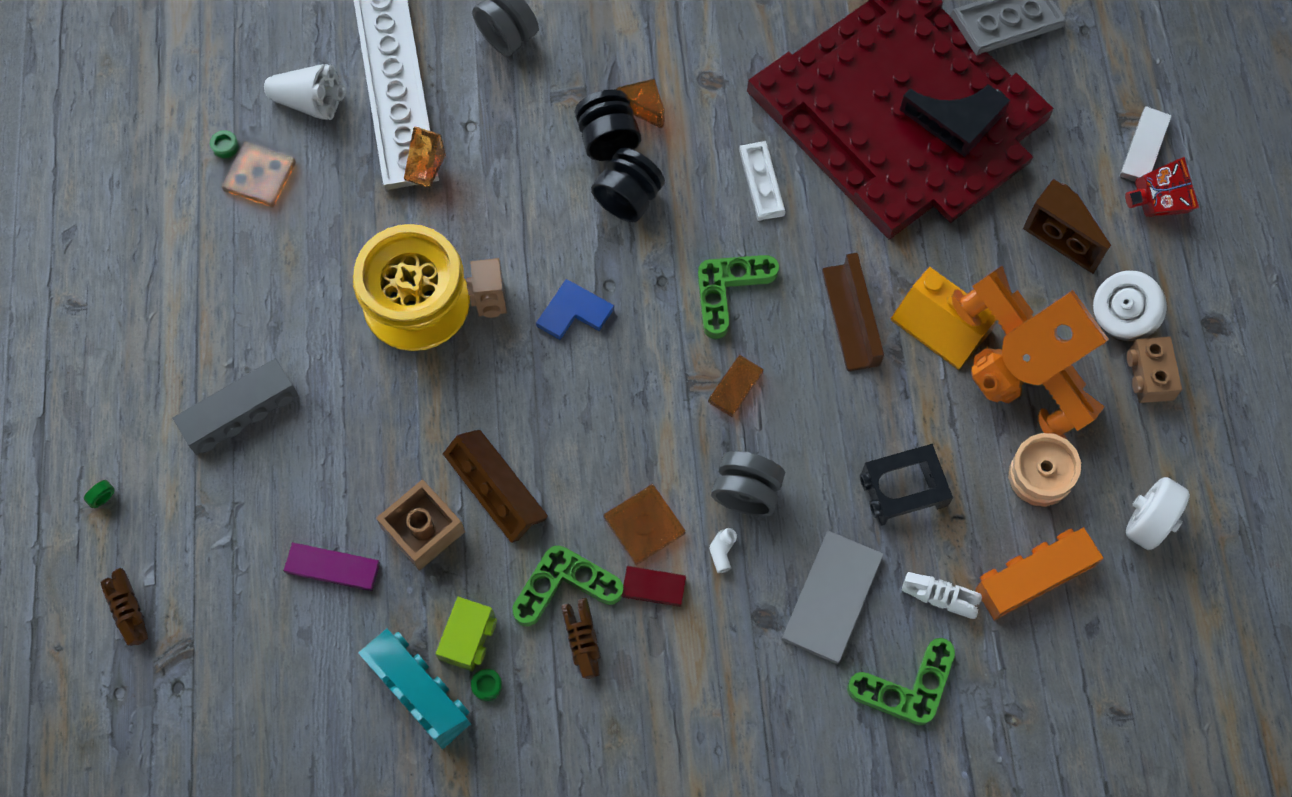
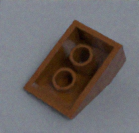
M1055 179L1050 182L1037 199L1023 227L1025 231L1092 274L1095 273L1111 246L1079 195L1072 191L1068 185L1060 183Z

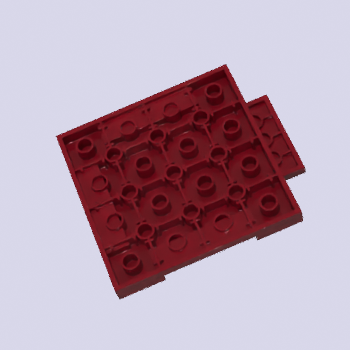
M868 0L793 54L788 51L748 80L747 92L888 240L933 207L952 223L1030 164L1033 156L1019 142L1047 122L1054 110L1017 72L1011 76L988 52L976 55L952 17L942 9V0ZM989 84L994 89L1002 91L1010 99L1004 116L966 157H963L900 111L903 96L910 88L930 98L956 100L969 97Z

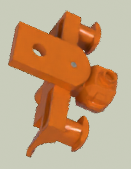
M1003 266L973 285L974 289L966 295H963L960 290H954L952 303L962 320L971 326H979L982 321L978 314L988 308L992 311L991 315H995V320H998V324L1001 325L1006 334L1002 349L998 348L995 350L987 347L974 356V366H972L971 370L972 379L988 400L997 403L1002 401L1009 404L1022 395V385L1024 382L1032 385L1042 384L1045 390H1048L1049 394L1053 395L1052 399L1056 400V404L1060 405V408L1051 414L1045 408L1040 409L1038 413L1039 425L1043 433L1057 434L1067 439L1064 435L1073 428L1078 431L1097 418L1105 406L1083 390L1086 383L1072 364L1107 342L1109 338L1074 290L1035 316H1032L1033 310L1018 290L1012 294ZM1059 325L1069 326L1072 330V338L1069 340L1061 339L1057 334V327Z

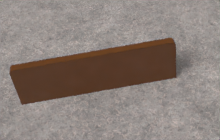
M858 252L846 254L844 264L825 267L822 271L846 370L854 371L881 366L884 352Z
M481 430L457 435L444 451V457L511 543L519 541L532 525L544 522L548 518L546 512Z

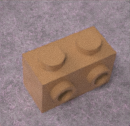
M499 258L470 261L472 277L467 278V289L470 295L471 306H477L479 316L488 318L507 313L504 280Z
M1171 336L1136 339L1127 351V363L1133 370L1132 387L1134 393L1138 394L1139 403L1174 401L1182 391V385Z

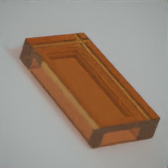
M739 355L709 397L708 403L733 417L763 374L764 369Z

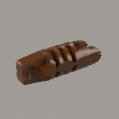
M117 568L111 573L112 579L105 578L101 581V588L103 589L107 604L110 606L109 609L112 617L116 621V627L121 632L128 646L141 645L148 640L144 616L140 612L141 608L137 604V598L125 570Z
M582 598L577 601L581 622H576L574 611L569 603L561 605L574 664L576 666L579 665L582 678L592 679L600 676L597 659H600L601 656L587 598Z

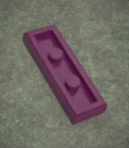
M292 542L283 571L286 574L373 591L380 562L371 558Z

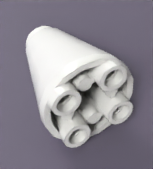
M327 64L268 77L264 84L265 95L267 98L272 99V101L325 120L333 119L339 101H342L345 96L344 86L339 83L335 67Z

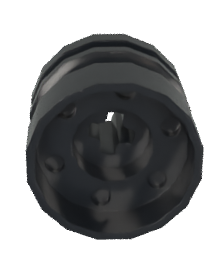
M616 89L602 90L583 98L577 104L574 110L579 130L582 133L587 156L591 159L611 161L614 154L620 148L635 150L639 146L641 134L637 121L634 118L629 96L625 92Z
M620 148L614 154L613 159L607 164V170H604L591 186V193L595 200L610 214L627 222H637L649 207V200H653L657 196V192L665 184V178L655 163L635 150Z

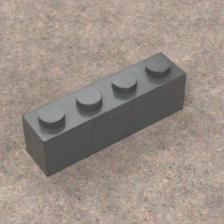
M274 358L172 419L188 446L198 455L209 452L223 439L238 435L242 428L252 422L255 423L263 420L274 409L289 405L298 394L279 362Z

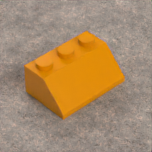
M929 266L911 287L891 317V321L953 367L960 370L992 332L997 320H995V315H991L992 311L987 308L978 314L982 321L981 325L971 326L967 324L957 314L952 303L954 290H960L963 295L967 293Z

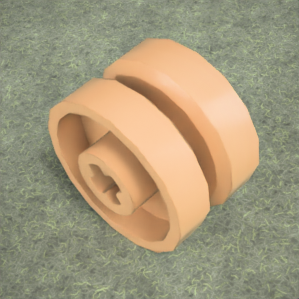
M1050 433L1033 435L1021 443L1009 465L1008 478L1012 490L1021 500L1034 506L1046 507L1058 504L1075 486L1081 474V460L1076 448L1067 439Z

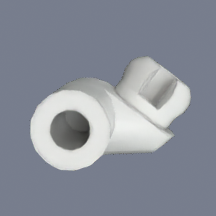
M731 528L720 530L709 547L717 573H724L731 569L727 553L737 540V534Z

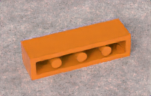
M1084 527L1075 532L1070 528L1056 537L1057 542L1051 545L1043 542L1031 550L1032 555L1024 559L1019 555L1005 564L1007 568L997 572L996 569H992L980 577L981 582L975 590L982 595L981 600L993 620L1006 615L1096 567L1104 559Z

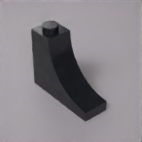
M989 84L969 97L956 100L930 98L910 88L903 96L900 111L963 157H966L1004 116L1010 99L1002 91L994 89Z

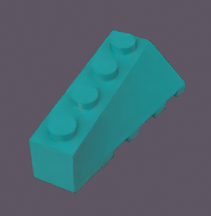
M386 628L359 652V655L443 750L471 725L466 717L470 712L459 699L455 702L451 701L446 695L449 688L438 676L433 680L427 674L426 670L430 667L419 654H416L414 657L411 656L406 650L410 645L399 632L393 635Z

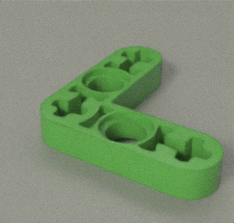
M759 255L709 259L700 264L698 268V285L703 330L708 337L720 339L728 332L729 316L725 287L772 283L776 280L779 271L778 261L774 257ZM752 265L754 266L753 271H755L753 276L750 275ZM763 265H768V269H770L769 274H765L764 270H762ZM735 266H741L746 270V274L742 277H735L731 274L730 270ZM708 269H712L714 273V285H709V277L706 274ZM715 293L721 297V301L716 305H711L706 302L705 298L708 294ZM712 313H718V323L721 324L718 330L714 329L712 325Z
M560 545L553 546L546 551L513 605V616L516 622L522 626L534 625L540 619L562 581L569 583L607 605L620 601L623 584L617 576ZM560 554L563 555L565 564H558L554 569V575H557V578H554L549 572L542 571L544 568L548 571L551 570L553 566L552 556L558 557ZM578 569H590L593 574L592 578L585 583L579 582L575 578ZM598 575H601L600 583L608 587L611 583L615 584V591L617 593H610L608 596H605L604 588L598 584L595 590L591 588L596 584ZM540 578L548 579L551 583L550 590L546 593H538L534 589L535 582ZM528 593L535 599L542 601L541 604L536 600L531 607L534 613L533 616L526 615L525 618H521L522 613L519 609L521 607L527 608L531 602V598L527 596Z
M937 638L929 643L912 690L872 674L859 672L850 679L847 686L848 694L856 702L915 725H926L936 714L955 656L954 646L944 638ZM939 646H942L944 648L943 653L948 655V657L944 656L940 660L938 668L933 667L936 653L932 649L936 650ZM927 673L934 674L939 681L938 687L933 690L927 689L922 683L923 675ZM861 680L866 681V687L875 691L877 685L882 688L877 694L876 701L871 699L874 693L865 691L863 695L857 693L858 688L854 686V683L859 684ZM889 690L896 692L900 698L899 705L896 707L887 706L883 701L884 692ZM923 695L934 697V701L928 698L924 710L928 711L929 714H924L921 718L917 717V711L913 709V706L917 707L920 704Z

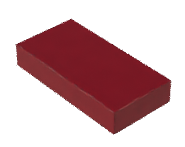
M627 566L622 597L681 607L686 575Z

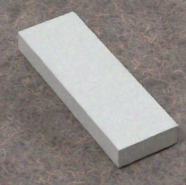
M1145 106L1120 177L1135 182L1139 177L1152 171L1171 115Z
M766 141L741 145L739 152L757 220L761 221L785 216V208Z

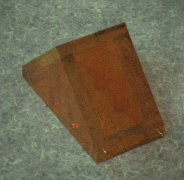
M655 79L617 87L616 90L623 91L629 96L635 116L661 129L663 128L664 107Z
M416 126L413 127L403 180L427 188L431 187L446 156L441 134Z

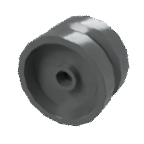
M483 0L472 10L473 19L481 34L493 48L505 56L513 54L522 45L521 41L528 42L539 31L537 19L525 0Z
M728 451L724 453L719 466V473L722 476L715 479L711 492L712 498L722 506L746 515L758 517L773 515L778 500L775 492L781 490L785 476L784 469L774 461L753 453L742 451Z

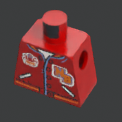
M1185 157L1135 180L1137 190L1126 192L1125 194L1127 206L1130 209L1142 206L1146 217L1186 214L1199 208Z

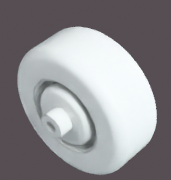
M1122 271L1108 277L1100 285L1094 297L1093 310L1097 322L1109 335L1123 341H1136V339H1143L1152 335L1161 326L1166 315L1167 302L1163 290L1152 277L1139 271Z
M1168 477L1161 478L1144 497L1139 495L1132 506L1136 510L1128 522L1126 536L1146 550L1156 548L1171 531L1176 532L1182 524L1180 517L1188 504L1189 491Z

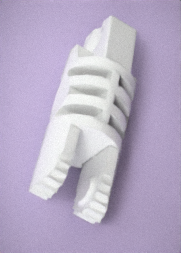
M911 572L907 573L902 586L903 592L916 597L924 603L928 601L933 606L941 609L947 608V611L971 619L977 618L978 609L975 605H979L982 599V595L978 592L958 585L954 587L952 583L941 579L935 580V577Z

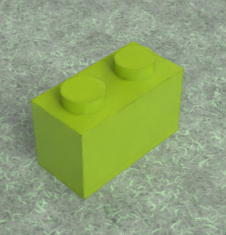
M457 596L435 653L439 661L474 672L476 664L481 665L486 653V647H483L487 635L492 636L497 624L492 607Z

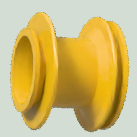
M397 225L377 233L360 250L354 266L353 288L356 298L363 309L366 323L379 340L400 350L420 351L437 347L448 341L458 332L468 315L470 295L468 294L467 282L464 278V267L460 255L442 234L423 225ZM427 291H433L431 296L424 295ZM393 292L398 293L397 296L390 298ZM409 301L416 302L415 305L406 306Z

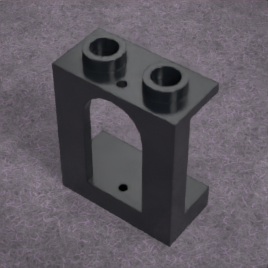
M933 443L865 462L860 474L861 485L864 491H869L872 499L869 501L871 513L874 518L878 517L881 526L885 525L890 518L936 506L937 510L948 507L953 499ZM920 464L929 490L892 499L885 496L879 489V479L887 472Z

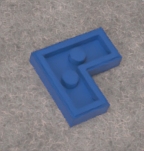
M566 279L537 320L536 327L559 340L562 339L575 318L600 331L613 312L614 305Z

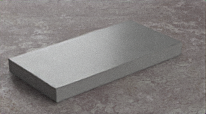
M980 0L955 8L950 14L976 55L1062 28L1067 22L1053 0Z
M827 530L781 640L838 665L883 553Z

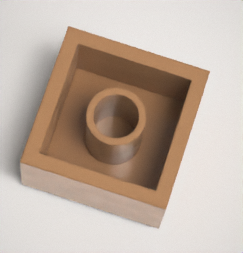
M423 479L376 517L382 530L419 571L465 533L460 519Z

